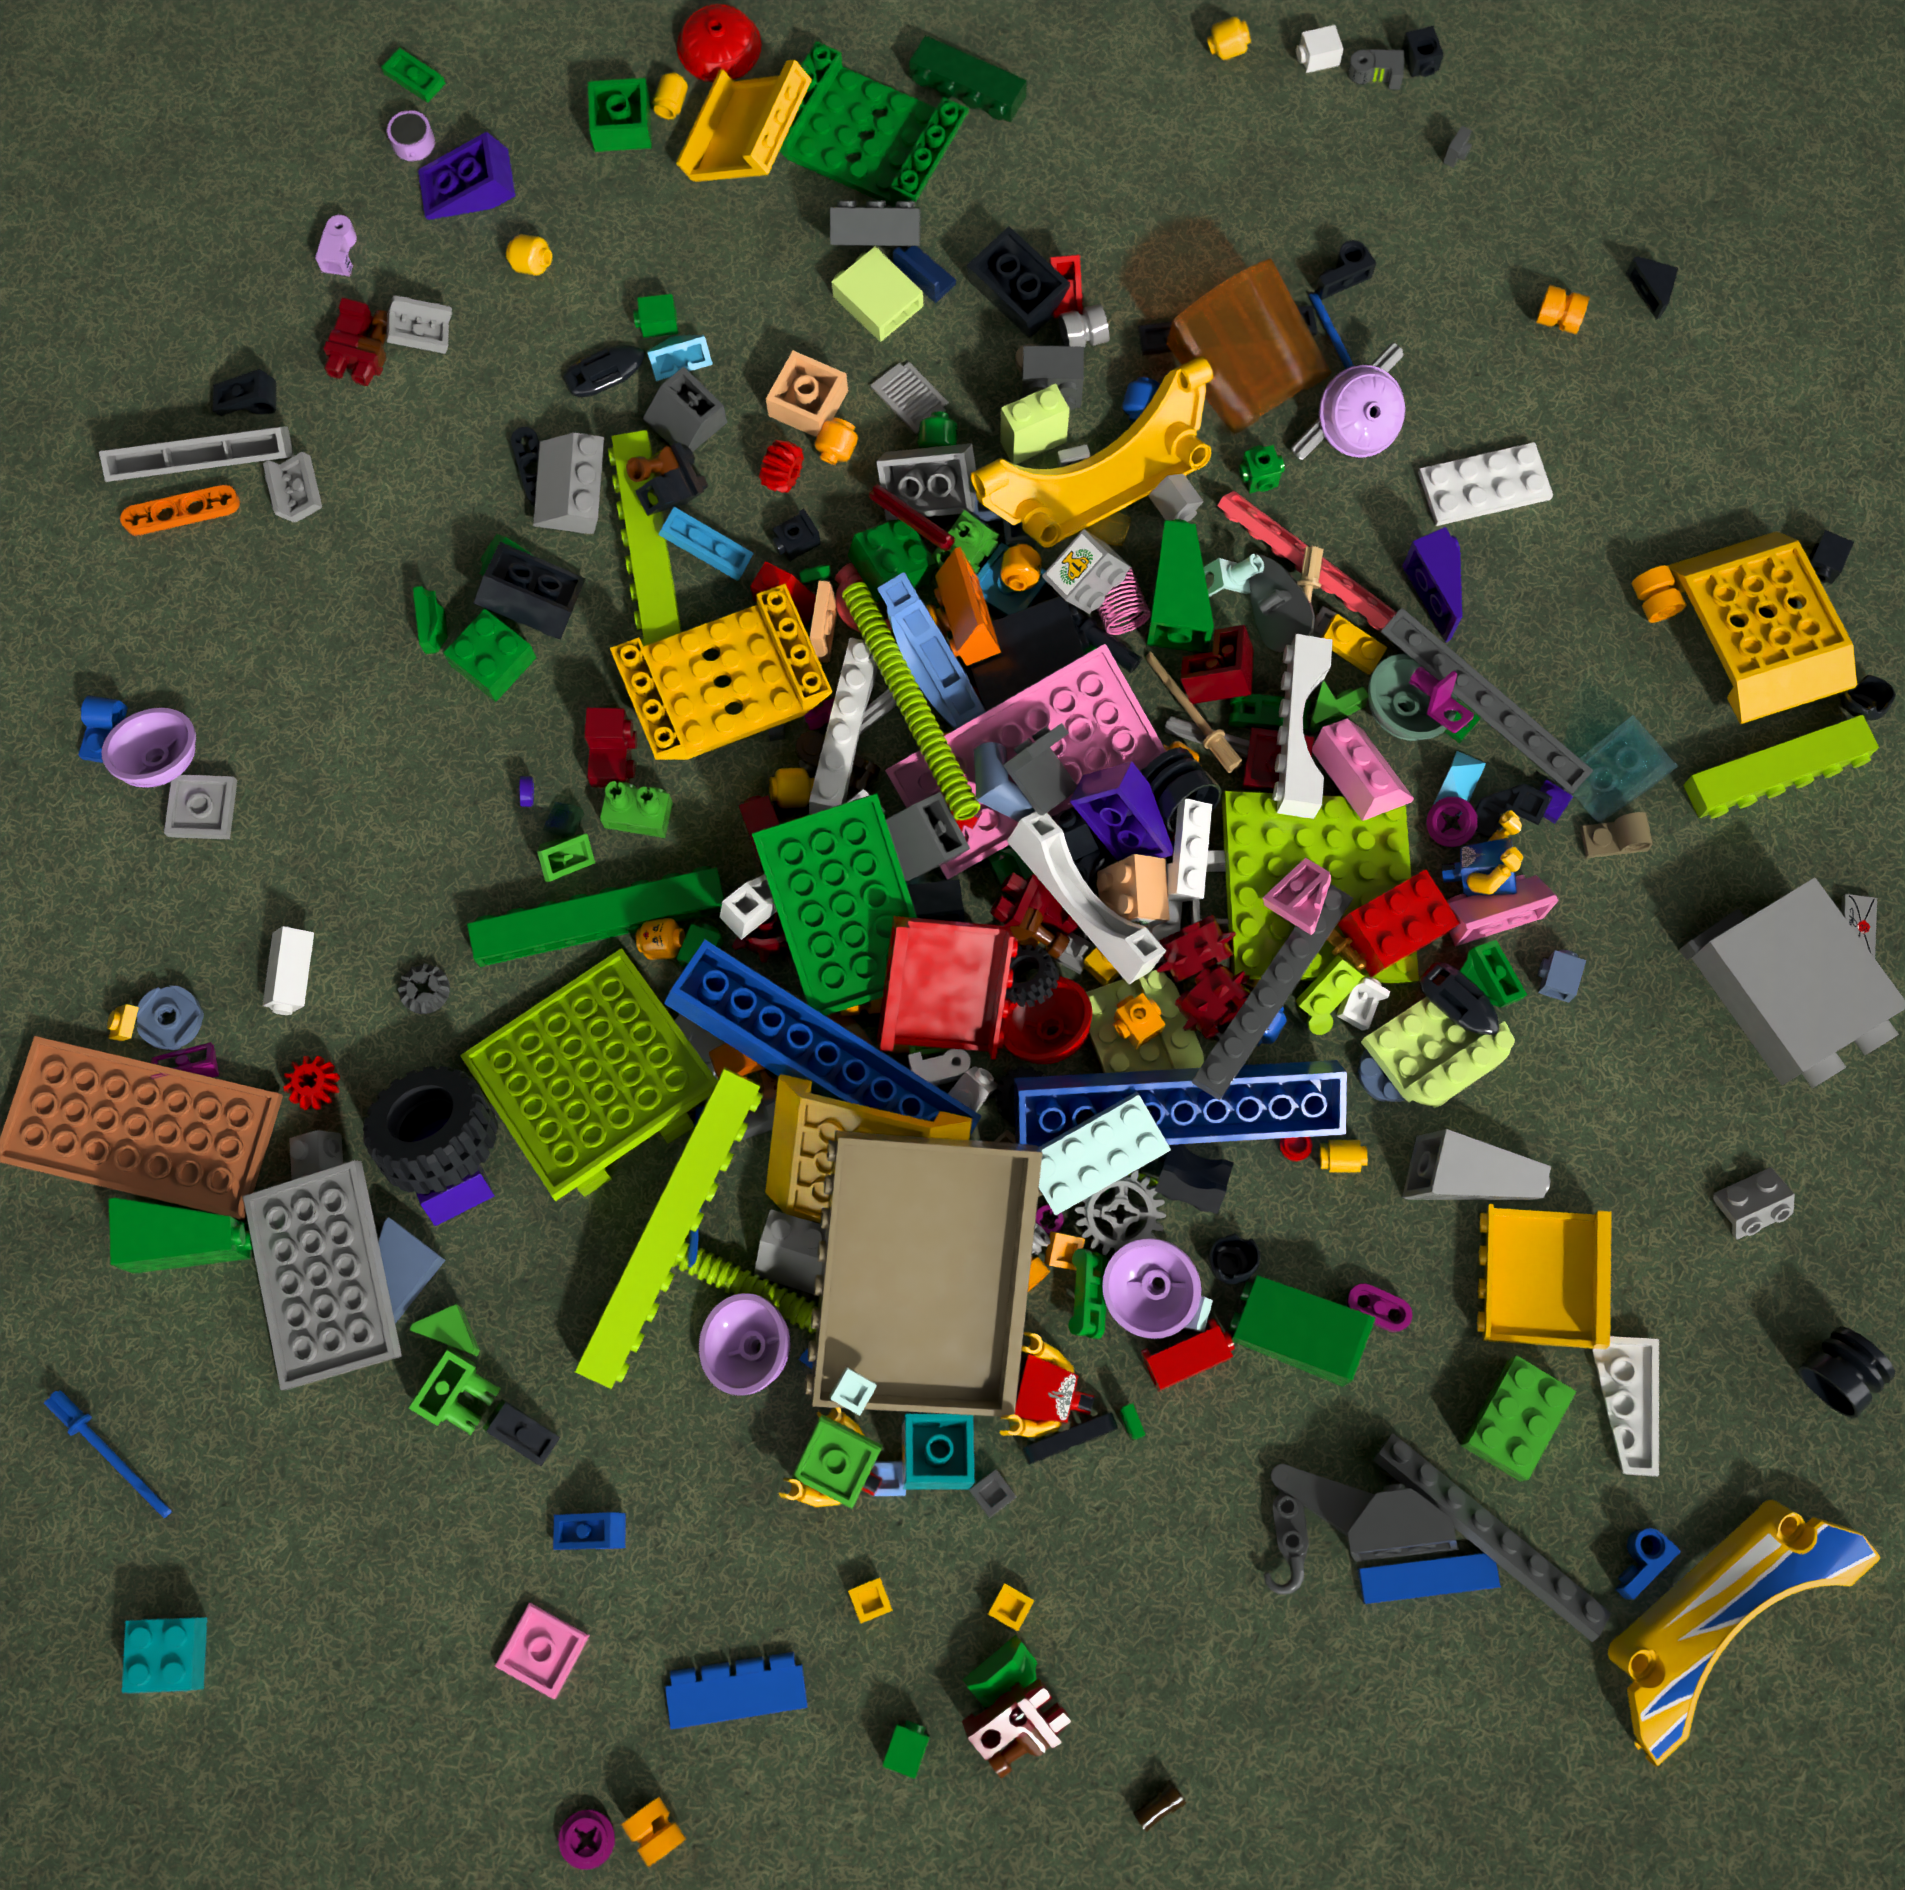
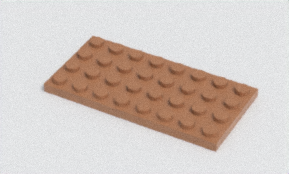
M34 1036L0 1137V1163L245 1221L246 1210L243 1196L254 1192L283 1095ZM164 1073L163 1075L151 1077V1075Z

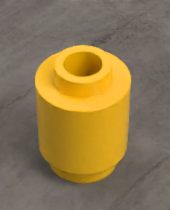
M676 73L661 76L653 100L654 112L658 116L671 120L680 113L688 90V85L682 76Z
M1328 1140V1143H1320V1169H1328L1329 1173L1361 1172V1166H1367V1146H1361L1360 1140Z

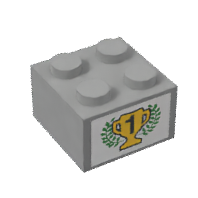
M1083 529L1042 577L1067 602L1090 614L1103 604L1105 596L1113 587L1123 582L1126 573L1131 567L1108 544Z

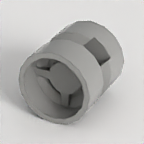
M1101 304L1084 307L1081 314L1077 311L1059 314V327L1065 346L1085 347L1086 342L1095 346L1109 341L1108 323Z

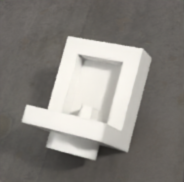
M1364 977L1341 1002L1336 1016L1360 1030L1369 1029L1379 1001L1388 998L1390 991L1382 987L1380 981L1371 977Z
M974 1066L964 1072L948 1094L977 1112L989 1095L996 1091L998 1084L994 1082V1077L991 1073L983 1068Z

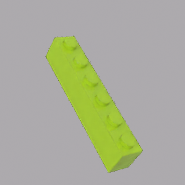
M1860 715L1694 774L1683 786L1698 817L1701 818L1709 815L1711 819L1726 814L1729 811V807L1738 805L1740 809L1757 802V797L1767 795L1768 798H1773L1786 791L1785 787L1795 784L1796 788H1801L1814 781L1813 777L1823 774L1825 778H1829L1842 772V767L1851 764L1853 768L1865 765L1871 761L1870 756L1879 749V746L1864 716Z

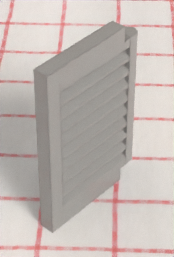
M910 362L904 366L898 363L870 385L916 435L919 434V424L923 418L931 416L932 412H946L943 407L949 403Z

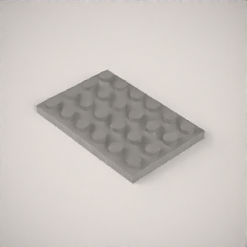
M351 1161L243 1196L280 1390H289L402 1357L362 1161Z

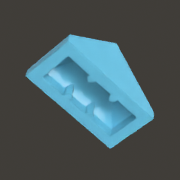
M704 335L670 337L647 351L656 381L672 377L682 367L692 371L713 365Z
M1457 751L1434 804L1447 797H1459L1469 802L1486 763Z

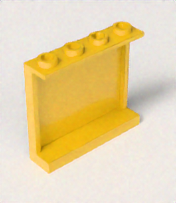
M795 59L786 61L779 76L733 81L723 69L719 70L676 164L695 182L768 175L812 79Z
M1489 1204L1486 1213H1480L1479 1225L1480 1233H1486L1485 1246L1480 1245L1479 1265L1485 1266V1278H1479L1478 1298L1484 1299V1312L1478 1311L1477 1332H1483V1341L1606 1350L1610 1346L1611 1212L1597 1211L1596 1214L1516 1210L1494 1208V1204Z

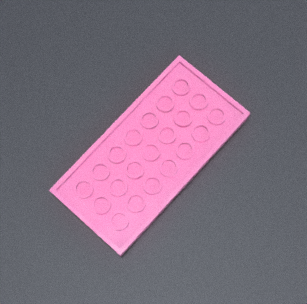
M1106 644L944 736L975 796L974 749L987 742L1000 743L1006 748L1008 762L1017 755L1014 751L1017 746L1029 738L1034 743L1035 741L1032 736L1046 726L1052 730L1062 723L1069 732V734L1050 748L1077 785L1085 774L1130 761L1140 771L1160 754L1166 752ZM920 750L885 770L906 808L941 792V788L937 785V780L933 777V772L929 769ZM1008 773V780H1010V781H1012V782L1015 783V781L1012 779V777H1011L1010 774ZM1072 795L1050 810L1048 814L1052 817L1063 810L1073 807L1070 803ZM979 802L980 811L983 812L979 821L973 829L965 826L962 831L970 849L940 866L947 880L1008 846L1007 840L1019 822Z

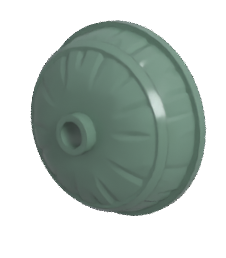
M1398 654L1383 660L1370 677L1368 702L1371 713L1385 731L1397 738L1409 741L1434 738L1442 734L1447 728L1427 715L1430 697L1409 683L1412 674L1421 666L1407 654ZM1452 694L1451 698L1457 701V697ZM1448 710L1444 712V716L1448 720L1453 721L1457 711Z

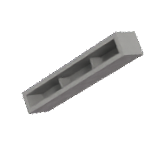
M288 426L99 451L105 482L294 456Z

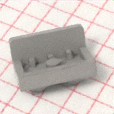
M393 296L387 313L386 342L446 354L452 308L438 303Z
M300 452L280 465L270 460L263 463L265 480L271 497V507L275 515L292 522H297L322 508L310 455Z
M316 1130L289 1138L292 1180L343 1164L342 1136L340 1133Z
M1770 1167L1715 1192L1714 1201L1732 1223V1235L1736 1239H1740L1746 1235H1754L1768 1225L1782 1222L1789 1218L1794 1212L1795 1194L1773 1168Z

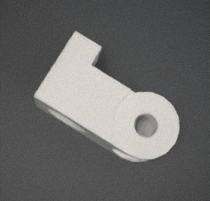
M950 1049L942 1056L922 1060L921 1052L908 1055V1064L912 1072L934 1086L958 1081L964 1072L970 1069V1057L963 1049Z

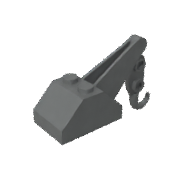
M1279 1464L1272 1470L1271 1479L1279 1489V1495L1273 1502L1277 1542L1291 1571V1578L1286 1584H1277L1272 1580L1270 1573H1264L1266 1585L1277 1594L1287 1595L1295 1592L1300 1588L1304 1580V1563L1309 1547L1304 1507L1349 1538L1350 1551L1355 1562L1458 1549L1453 1519L1412 1488L1405 1489L1404 1484L1383 1487L1384 1492L1374 1495L1286 1464Z

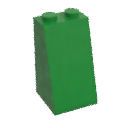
M1182 519L1165 520L1147 646L1208 653L1214 623L1196 524L1188 523Z
M119 1198L109 1199L110 1262L112 1266L134 1274L251 1259L250 1250H253L249 1226L230 1216Z
M1258 1275L1252 1283L1246 1281L1240 1296V1300L1245 1301L1241 1314L1234 1312L1228 1327V1331L1233 1332L1231 1337L1233 1342L1341 1387L1353 1381L1376 1317Z

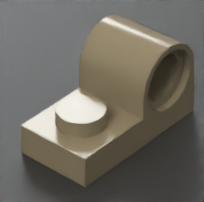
M1644 812L1629 813L1617 818L1615 822L1584 825L1580 828L1586 858L1646 852L1653 845L1647 814Z

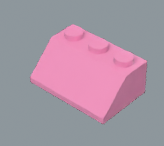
M1348 718L1322 727L1313 745L1312 752L1362 821L1413 801V796L1361 727Z
M1525 875L1516 876L1517 894L1474 895L1470 897L1460 894L1450 898L1448 904L1461 923L1449 931L1455 947L1543 919L1558 902L1556 894L1537 875L1526 878Z

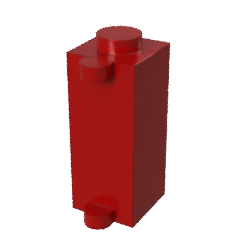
M1214 1318L1207 1321L1210 1330L1151 1356L1147 1348L1141 1350L1144 1363L1158 1392L1226 1362L1233 1357L1231 1352L1235 1349L1233 1341L1227 1331H1221Z

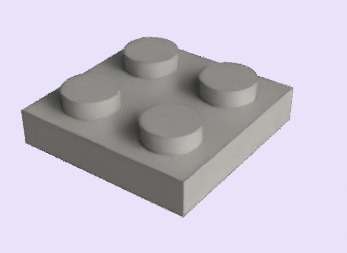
M180 775L172 780L164 834L167 837L230 839L237 788L236 778L234 776Z

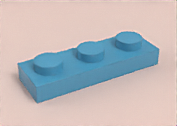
M673 507L658 534L739 581L754 554L676 507Z

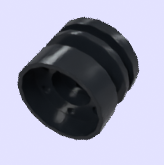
M1174 748L1160 754L1142 771V775L1151 786L1164 825L1170 832H1176L1178 805L1185 798L1212 804V811L1221 799L1222 790L1208 772L1202 770L1200 763L1185 748Z
M1842 1326L1835 1328L1830 1338L1822 1342L1823 1352H1813L1799 1367V1374L1803 1382L1829 1407L1850 1418H1857L1872 1402L1870 1392H1881L1884 1389V1384L1889 1383L1895 1377V1369L1882 1351L1861 1334Z

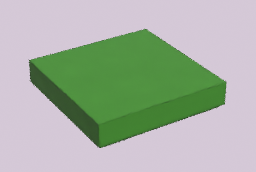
M821 1415L791 1478L853 1508L883 1445Z

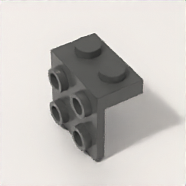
M1062 723L1052 730L1048 726L1041 729L1032 736L1035 741L1034 743L1030 738L1014 749L1017 755L1003 765L1032 807L1041 816L1072 795L1077 787L1075 781L1050 748L1069 734Z

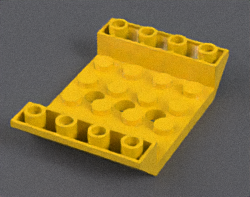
M1776 531L1667 565L1676 581L1673 588L1680 590L1681 593H1687L1733 685L1727 699L1740 724L1853 689L1857 686L1853 643L1799 540ZM1787 600H1798L1803 608H1792ZM1766 608L1771 610L1774 617H1763L1759 613V609ZM1738 617L1745 622V626H1734L1730 618Z
M786 584L756 594L757 605L652 644L643 646L638 637L610 648L655 760H688L802 717L832 694V689ZM708 649H716L719 651L720 656L714 661H708L703 658V653ZM724 675L731 679V683L725 688H720L714 684V680ZM732 702H737L743 706L742 711L736 715L727 713L725 708Z
M780 1074L778 1077L765 1193L785 1214L821 1223L822 1208H828L829 1195H824L825 1174H831L832 1161H827V1147L829 1140L834 1141L835 1131L969 1140L972 1118L940 1111L934 1122L811 1094L812 1081Z

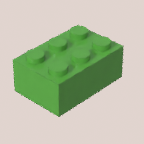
M1516 1355L1507 1360L1460 1446L1519 1482L1529 1480L1576 1391Z

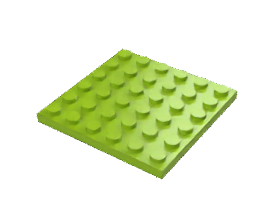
M1225 791L1222 794L1229 933H1236L1229 941V947L1233 953L1230 957L1231 972L1234 975L1245 971L1244 976H1250L1249 979H1261L1296 925L1264 906L1263 897L1305 858L1329 871L1331 875L1330 884L1353 897L1350 906L1340 920L1350 912L1411 878L1406 805L1362 821L1345 797L1323 796L1321 808L1315 818L1311 819L1277 813V801L1273 800V793ZM1336 925L1334 929L1346 939L1339 926ZM1327 940L1300 980L1314 981L1336 957L1331 952L1335 948ZM1417 951L1372 978L1381 983L1404 984L1418 982ZM1365 968L1360 970L1365 977H1370Z
M622 948L460 1055L555 1201L708 1098L718 1081Z

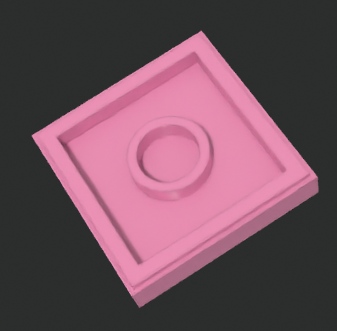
M529 1603L497 1660L495 1667L550 1698L556 1699L590 1635L538 1606Z

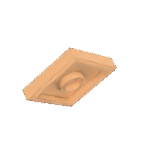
M828 581L818 582L810 640L819 662L826 663L830 661L838 612L833 589Z

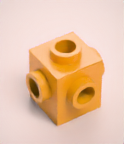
M1144 993L1135 998L1133 995H1129L1117 1004L1118 1009L1113 1018L1115 1020L1113 1023L1114 1028L1121 1038H1128L1135 1050L1163 1032L1165 1023L1160 1017L1162 1015L1157 1003L1153 999L1148 1000Z

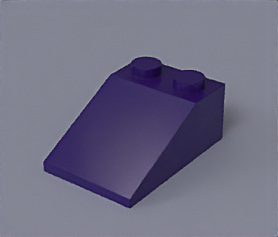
M484 132L418 169L425 218L428 220L493 209L515 197L508 148L488 132Z
M1444 527L1414 540L1402 567L1446 643L1452 639L1462 619L1460 545L1456 537L1451 536L1447 528Z
M1132 761L1082 776L1070 799V803L1117 861H1121L1133 854L1158 858L1172 856L1174 849L1151 786Z
M449 1118L439 1119L426 1125L416 1134L412 1141H419L435 1134L446 1124ZM481 1163L478 1165L479 1169L474 1175H467L462 1179L464 1182L457 1186L449 1185L446 1187L447 1190L441 1192L430 1190L429 1194L416 1193L420 1205L434 1226L495 1196Z

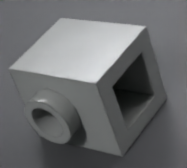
M1184 474L1167 475L1148 495L1165 520L1169 521L1174 519L1190 521L1196 516V509L1204 502Z

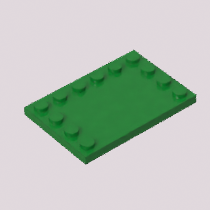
M877 793L753 832L752 836L808 1005L826 1016L882 998L893 916L917 918Z

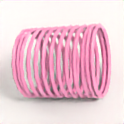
M1132 567L1126 573L1127 575L1123 582L1113 587L1108 594L1117 590L1120 591L1106 596L1102 604L1104 606H1100L1097 609L1103 621L1102 624H1104L1106 632L1110 635H1119L1132 631L1147 622L1151 616V611L1133 574ZM1122 594L1121 596H1119V597H1117V598H1115V599H1113V600L1107 601V600H1109V599H1111V598H1113V597H1115V596H1117V595ZM1123 599V600H1121L1120 602H1117V603H1115V604H1113V605H1110L1111 603H1113V602H1115V601H1117V600ZM1125 603L1124 605H1122V606H1120V607H1118V608H1116V609H1112V608H1114V607H1116V606H1118V605H1120V604ZM1142 611H1144L1142 615H1140L1137 619L1133 620L1132 622L1123 626L1110 628V626H1116L1123 622L1130 621L1131 619L1138 616ZM1132 613H1136V614H1134L1133 616L1129 617L1128 619H1125V620H1123V621H1121V622H1116L1117 620H1119V619H1121V618H1124V617H1127V616L1131 615Z

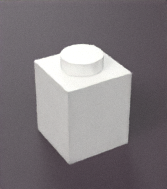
M1335 25L1302 32L1300 45L1296 47L1298 62L1304 64L1307 73L1340 65L1343 46Z

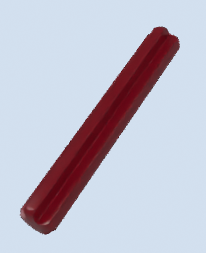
M875 485L873 490L869 492L870 499L944 551H949L951 545L955 543V538L882 486Z

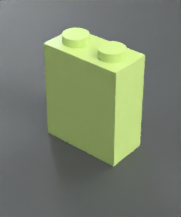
M873 247L867 253L864 252L859 255L852 266L847 270L840 271L832 281L833 297L880 342L923 307V291L876 247Z
M1056 384L1001 407L1000 442L1012 464H1019L1067 442L1069 407Z

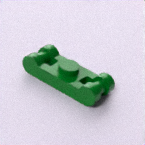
M1251 693V695L1231 698L1230 705L1233 706V713L1229 715L1228 724L1231 727L1279 730L1280 726H1283V718L1279 717L1281 700L1285 699V697ZM1309 700L1305 701L1303 734L1309 732V722L1307 721V714L1310 713L1311 702ZM1245 707H1254V714L1245 713Z
M1080 1248L1072 1256V1263L1076 1267V1285L1074 1291V1316L1069 1320L1068 1329L1073 1335L1100 1339L1105 1331L1106 1303L1103 1295V1277L1108 1264V1258L1102 1253H1092L1089 1250Z

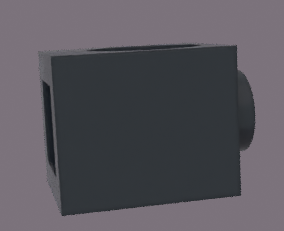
M1434 26L1406 32L1401 50H1404V58L1411 77L1420 75L1428 77L1439 71L1444 53Z
M1827 530L1815 542L1809 556V561L1820 582L1832 584L1841 574L1854 542Z
M1074 806L1051 817L1063 830L1073 861L1099 849L1088 824Z

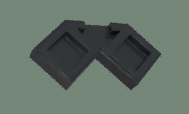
M1523 783L1483 797L1475 808L1478 826L1476 832L1491 838L1497 830H1501L1502 825L1499 823V819L1508 810H1512L1517 816L1539 825L1552 800V796Z

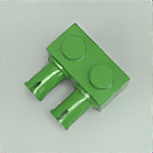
M964 510L948 532L955 538V543L951 545V549L944 551L937 547L932 557L936 561V566L941 568L953 550L961 547L975 573L978 574L980 570L978 565L985 556H990L998 545L996 540L1000 534L975 515Z
M612 781L606 786V795L600 816L604 828L661 838L666 837L673 805L670 794L656 787H641L638 789L633 784L619 782L617 784L616 781Z
M447 1346L410 1402L409 1409L437 1426L446 1419L467 1432L468 1435H471L475 1430V1426L467 1421L477 1426L482 1416L459 1404L456 1397L460 1392L466 1391L484 1402L487 1406H490L494 1397L486 1393V1391L496 1397L501 1388L476 1374V1363Z

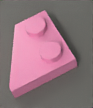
M1305 858L1263 897L1264 906L1312 935L1315 932L1331 883L1330 872Z

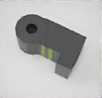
M1358 50L1351 56L1348 71L1350 80L1360 85L1366 84L1369 81L1389 82V89L1400 90L1404 70V50Z

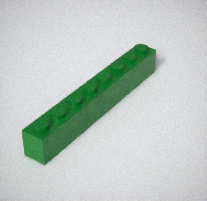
M702 866L695 868L692 871L693 873L689 874L671 873L664 875L662 880L658 881L640 880L633 882L631 887L627 888L609 887L602 889L600 894L596 895L578 894L571 896L569 901L565 902L547 901L540 903L538 908L534 909L516 908L509 910L507 915L503 916L485 915L475 919L476 922L467 923L473 958L479 967L637 932V929L646 921L672 918L676 922L720 913L722 901L725 900L717 867Z

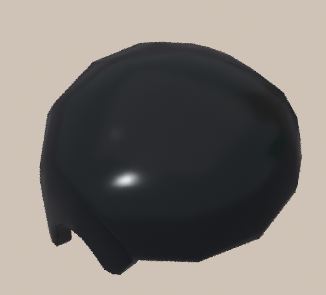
M1866 675L1861 681L1857 682L1855 688L1843 691L1841 701L1845 710L1853 717L1863 715L1866 721L1878 720L1888 712L1896 697V693L1893 687L1884 679L1873 675Z
M1234 1233L1217 1239L1211 1245L1208 1251L1207 1264L1218 1280L1227 1284H1238L1246 1282L1256 1272L1260 1264L1261 1252L1253 1239H1242Z

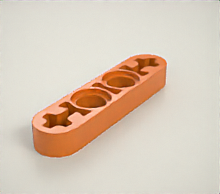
M219 485L129 506L123 510L120 521L130 534L143 535L230 515L238 509L240 499L231 486ZM224 495L229 497L226 505L221 504L222 496ZM208 498L212 500L211 505L213 506V508L211 509L210 504L207 501ZM195 501L203 503V507L199 512H188V507L191 503ZM163 509H173V515L169 519L160 520L158 518L160 511ZM148 512H150L153 522L149 521L148 518H150ZM138 515L141 519L138 520L137 525L133 526L131 522L134 521V516Z

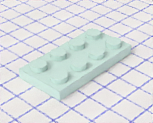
M1133 1093L1040 1146L1039 1148L1043 1154L1039 1189L1056 1216L1171 1150L1139 1093Z

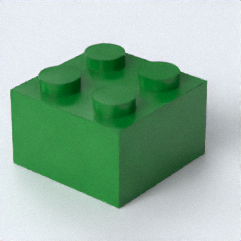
M646 78L588 81L589 131L594 151L604 152L652 148L650 97Z
M900 519L854 534L848 553L849 559L864 583L868 586L877 603L884 601L877 590L881 585L905 572L914 589L929 584L936 566V561L918 533Z
M486 609L474 619L443 653L453 669L495 702L537 658L531 644Z

